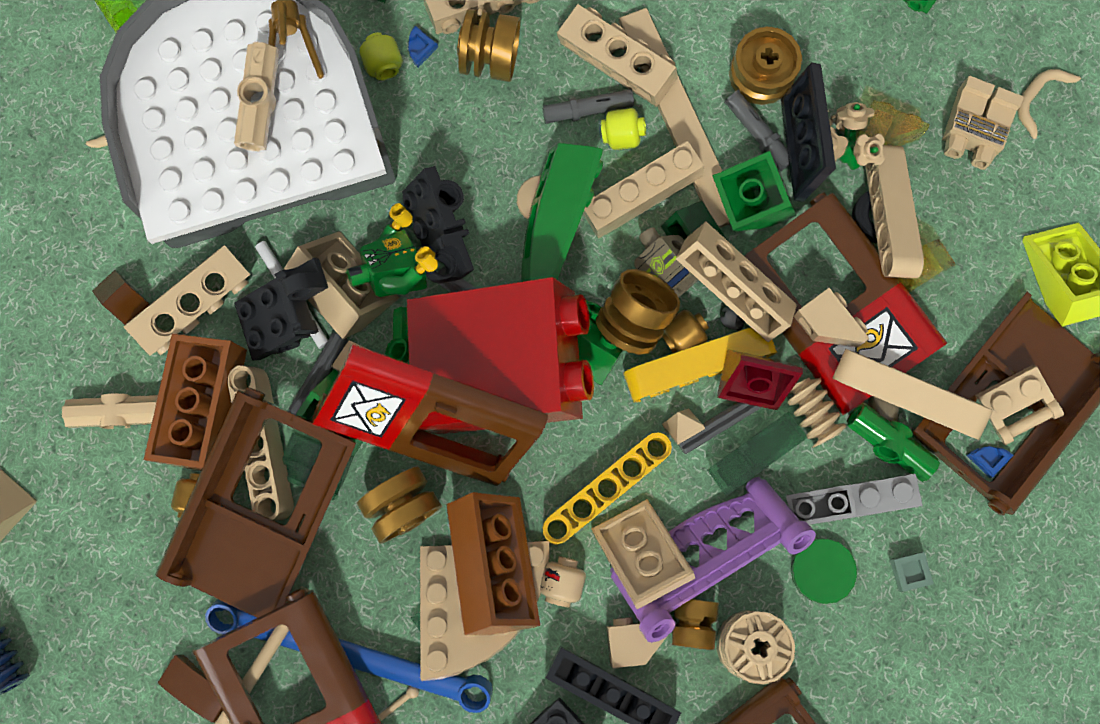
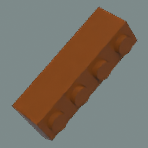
M172 334L144 460L202 471L232 404L228 387V375L233 368L244 366L247 349L228 340Z
M472 492L446 504L464 635H493L541 626L520 497Z

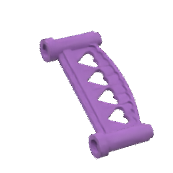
M755 477L747 483V494L744 496H739L705 509L669 531L670 536L681 552H686L687 548L691 545L699 546V567L690 566L695 574V579L636 610L613 568L610 570L611 578L640 621L639 629L648 642H657L667 637L675 627V621L669 614L670 612L780 543L790 554L804 551L814 541L815 531L806 521H800L766 480L761 479V477ZM746 511H751L754 513V533L729 525L730 521L734 518H740L742 513ZM718 528L727 530L726 550L704 544L702 540L707 535H713L714 531Z

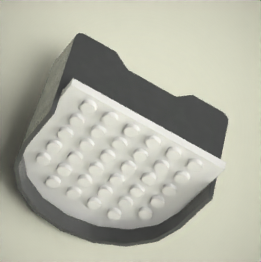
M146 0L118 29L100 74L102 126L122 201L142 220L147 240L151 244L164 241L171 248H181L233 232L245 222L317 200L344 199L395 182V175L355 50L332 9L320 0L293 1L298 5L299 14L306 16V26L319 58L324 77L322 79L318 78L299 28H297L295 34L286 36L285 45L279 43V34L277 33L275 47L279 50L274 88L276 107L270 117L266 150H261L260 152L248 151L234 144L240 104L237 88L243 80L248 44L254 42L268 44L269 19L272 18L271 4L276 0ZM264 92L255 93L250 102L259 101Z

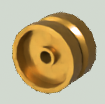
M767 26L756 28L747 33L738 44L731 61L729 77L735 91L740 90L749 103L766 105L777 102L793 85L801 69L802 54L800 46L790 34L779 28Z
M418 466L388 479L369 491L356 503L365 518H375L384 514L376 520L371 528L381 544L419 526L442 507L433 491H426L416 495L427 483L425 476Z

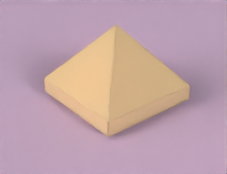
M690 409L677 412L662 424L677 444L684 442L705 429L704 425Z

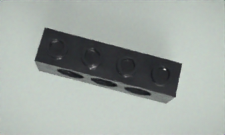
M559 646L545 674V678L628 724H676L681 715V712L671 705L562 646Z

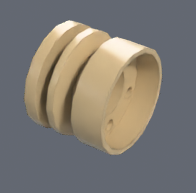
M745 610L731 615L723 622L717 633L716 650L720 662L728 672L749 683L767 684L779 680L788 672L794 660L795 642L790 629L778 617L770 613ZM754 640L764 643L760 648L761 654L751 651L755 647Z

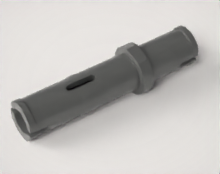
M631 89L580 99L569 97L568 101L543 105L542 110L545 124L572 119L574 122L579 121V117L634 107V97Z
M740 90L735 91L724 102L725 105L731 109L742 125L759 143L760 146L758 148L760 151L771 152L779 170L782 172L789 166L787 148L779 140L781 136L778 132L774 133L758 112L741 94Z

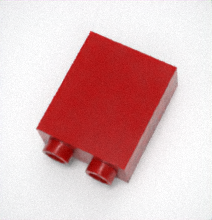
M551 277L407 299L409 365L548 414L547 423L583 419L582 401L591 400L594 394V378L591 366L587 360L579 361L578 335L587 334L590 326L589 310L583 295H575L573 290ZM430 412L418 430L436 434H449L486 429L438 412Z

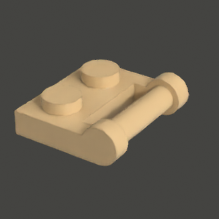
M1031 365L975 395L981 405L993 410L989 421L1004 445L1013 442L1014 437L1048 419L1053 418L1055 420L1064 415L1061 406L1055 400L1038 367L1035 365ZM1042 400L1045 407L1007 427L1005 426L1003 419Z

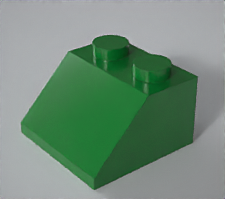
M770 151L712 175L734 232L768 228L797 216L776 161Z

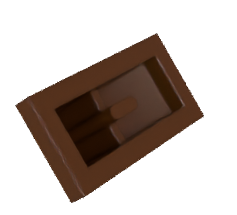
M116 270L92 290L101 305L124 325L150 305Z

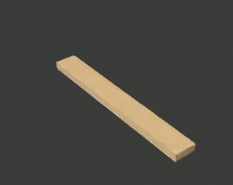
M647 8L619 18V24L626 31L627 36L634 40L636 38L643 40L650 46L651 51L658 56L664 54L669 57ZM648 65L639 66L642 73L648 72L651 68ZM678 77L657 107L675 146L678 147L684 142L689 141L704 164L703 176L693 182V185L700 200L703 201L719 228L729 225L730 222L712 176L722 172V169Z

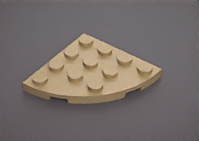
M549 541L527 542L537 602L541 595L540 586L544 568L549 562ZM452 545L420 547L421 681H430L461 674L463 671L471 669L484 661L486 662L504 649L521 631L517 630L493 635H464Z

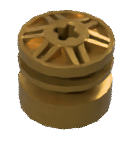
M468 9L458 37L459 73L468 75L472 62H474V76L480 77L484 65L490 64L491 79L511 82L518 52L520 17L500 14L495 27H490L489 12H482L479 25H477V10Z
M638 269L626 270L621 273L612 288L610 297L605 300L603 307L599 310L596 323L603 336L616 347L634 354H648L656 347L658 340L664 334V329L670 325L679 311L680 300L675 291L659 277Z

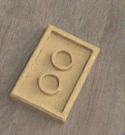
M648 499L591 529L636 610L695 579L693 570Z

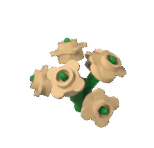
M853 102L838 108L836 115L831 116V120L829 119L830 126L834 122L838 130L845 131V137L836 134L835 129L830 127L835 162L839 159L840 162L847 163L851 170H855L860 166H866L868 163L881 165L884 162L885 157L882 153L885 139L881 134H876L873 137L862 134L856 140L857 130L864 129L867 126L868 118L874 116L875 111L872 108H867L863 103Z

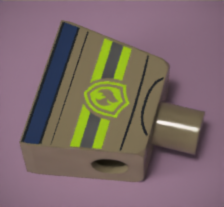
M649 228L640 234L639 238L646 250L635 259V268L659 277L675 291L679 298L698 281L691 272L676 260L684 239L679 235L660 237L655 228Z

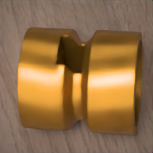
M689 600L676 608L674 616L679 620V623L673 629L672 645L715 650L716 631L712 628V624L717 622L719 603Z

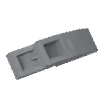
M916 474L786 495L788 507L800 521H806L809 525L923 506Z

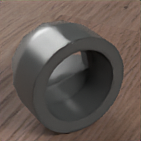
M728 306L723 308L722 312H725V317H720L722 324L728 329L740 331L745 321Z

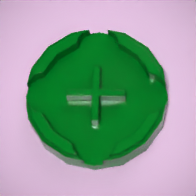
M830 539L814 540L807 549L794 556L791 574L793 583L799 593L813 602L828 604L836 603L848 596L855 586L857 569L853 556L842 544Z

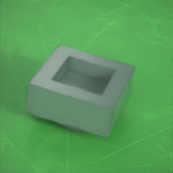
M925 552L890 560L899 592L934 584Z

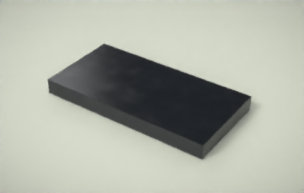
M813 62L807 66L781 98L793 198L796 201L802 202L836 169L821 64Z

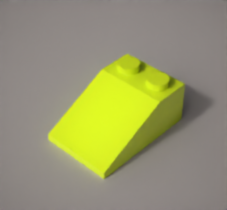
M1078 222L1024 236L1022 241L1045 304L1060 325L1066 326L1099 317L1100 248Z

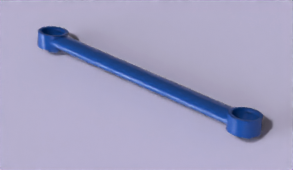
M219 599L209 607L205 614V621L208 627L218 634H226L256 619V617ZM228 610L233 616L234 623L224 624L220 622L215 612ZM272 628L254 638L267 641L274 629ZM289 631L280 646L300 652ZM339 639L354 669L459 701L461 707L468 712H482L490 704L493 687L489 680L481 675H471L467 678L455 675L439 680L421 681L419 663ZM478 687L487 698L479 702L472 701L467 697L464 690Z

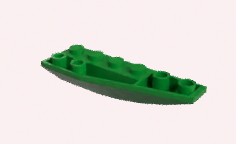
M558 143L549 150L531 205L525 233L521 282L551 277L558 280L585 207L587 208L593 199L594 190L591 187L594 178L596 179L599 176L603 167V161L600 160L603 149Z

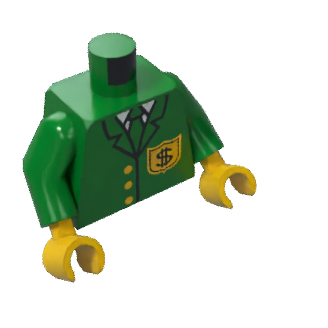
M396 203L390 209L389 215L394 220L392 224L388 223L375 241L361 247L360 256L362 264L346 269L352 287L369 282L375 296L378 297L395 294L406 295L409 292L427 288L425 270L427 272L436 270L438 262L435 259V253L428 246H424L417 251L405 230H399L400 227L409 226L413 221L411 213L400 203Z

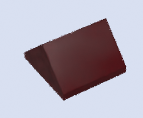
M728 349L717 397L778 410L802 376L803 368L788 362Z

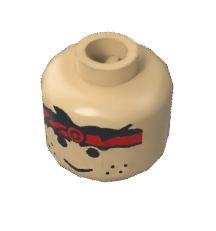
M559 556L558 562H548L545 565L540 591L546 596V602L562 607H570L571 603L578 602L581 599L586 573L577 567V560Z

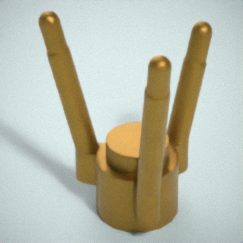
M293 0L274 1L271 4L272 18L269 19L268 45L275 47L277 33L279 34V43L285 45L286 36L295 34L297 28H299L317 76L322 79L324 73L306 26V16L299 14L298 5Z

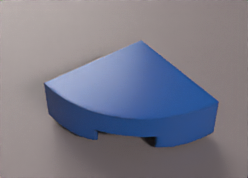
M415 26L409 35L408 50L411 60L419 68L438 48V44Z
M986 446L977 448L966 456L989 478H992L1014 455L1003 448Z

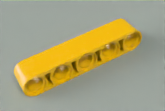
M750 327L626 370L623 372L633 402L637 403L643 397L650 395L652 398L669 392L670 388L679 385L681 388L693 384L704 376L708 375L710 378L722 374L728 349L761 357L765 355L767 358L777 354L773 340L767 342Z
M659 432L652 433L644 438L545 520L542 528L544 538L554 545L566 542L670 455L672 446L669 438ZM651 441L661 443L664 449L663 455L659 457L652 456L648 451V443ZM624 462H636L639 466V474L636 477L627 476L623 471ZM607 480L613 483L615 494L612 497H603L598 491L600 482ZM586 501L591 508L590 515L586 518L577 517L573 512L575 502ZM553 521H560L566 527V534L560 539L552 538L548 533V525Z

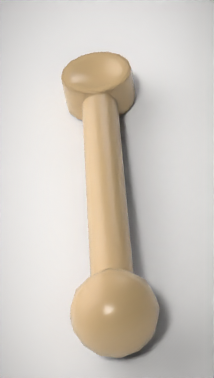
M409 686L402 697L378 715L380 721L385 719L408 699L416 698L419 695V689Z

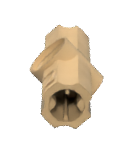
M254 42L248 44L243 80L237 88L240 104L234 144L248 151L260 152L261 150H266L270 117L276 107L274 88L279 50L277 47L267 43ZM264 92L259 101L250 102L255 93Z
M111 393L103 394L101 398L69 399L62 406V418L65 427L68 428L100 427L103 429H114V426H125L126 429L130 428L131 425L152 424L158 395L131 396L128 394Z

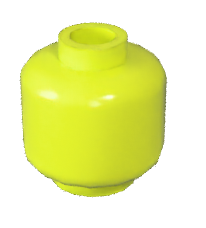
M379 32L368 35L365 39L366 41L363 42L359 49L361 60L368 75L378 80H386L396 76L402 66L403 58L395 39L392 36L382 35Z
M634 108L609 111L606 118L601 120V133L604 144L608 143L613 150L638 147L641 142V136H646L645 118H639Z

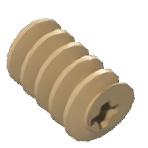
M807 378L795 384L789 393L793 394V396L787 402L789 406L799 405L798 409L794 412L795 417H806L800 423V427L812 428L806 435L807 439L818 438V441L812 448L838 436L847 426L846 423H834L840 416V413L828 412L834 402L822 401L828 391L827 389H815L821 383L820 378Z

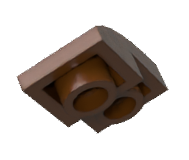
M175 654L158 684L193 712L212 723L216 722L223 709L204 673L185 655Z

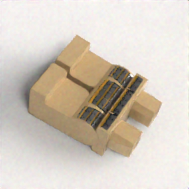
M969 75L958 89L946 131L942 138L943 141H946L944 155L953 159H960L965 149L974 152L971 164L974 167L985 170L1004 149L1014 116L1020 108L1024 96L998 87L993 92L995 85Z

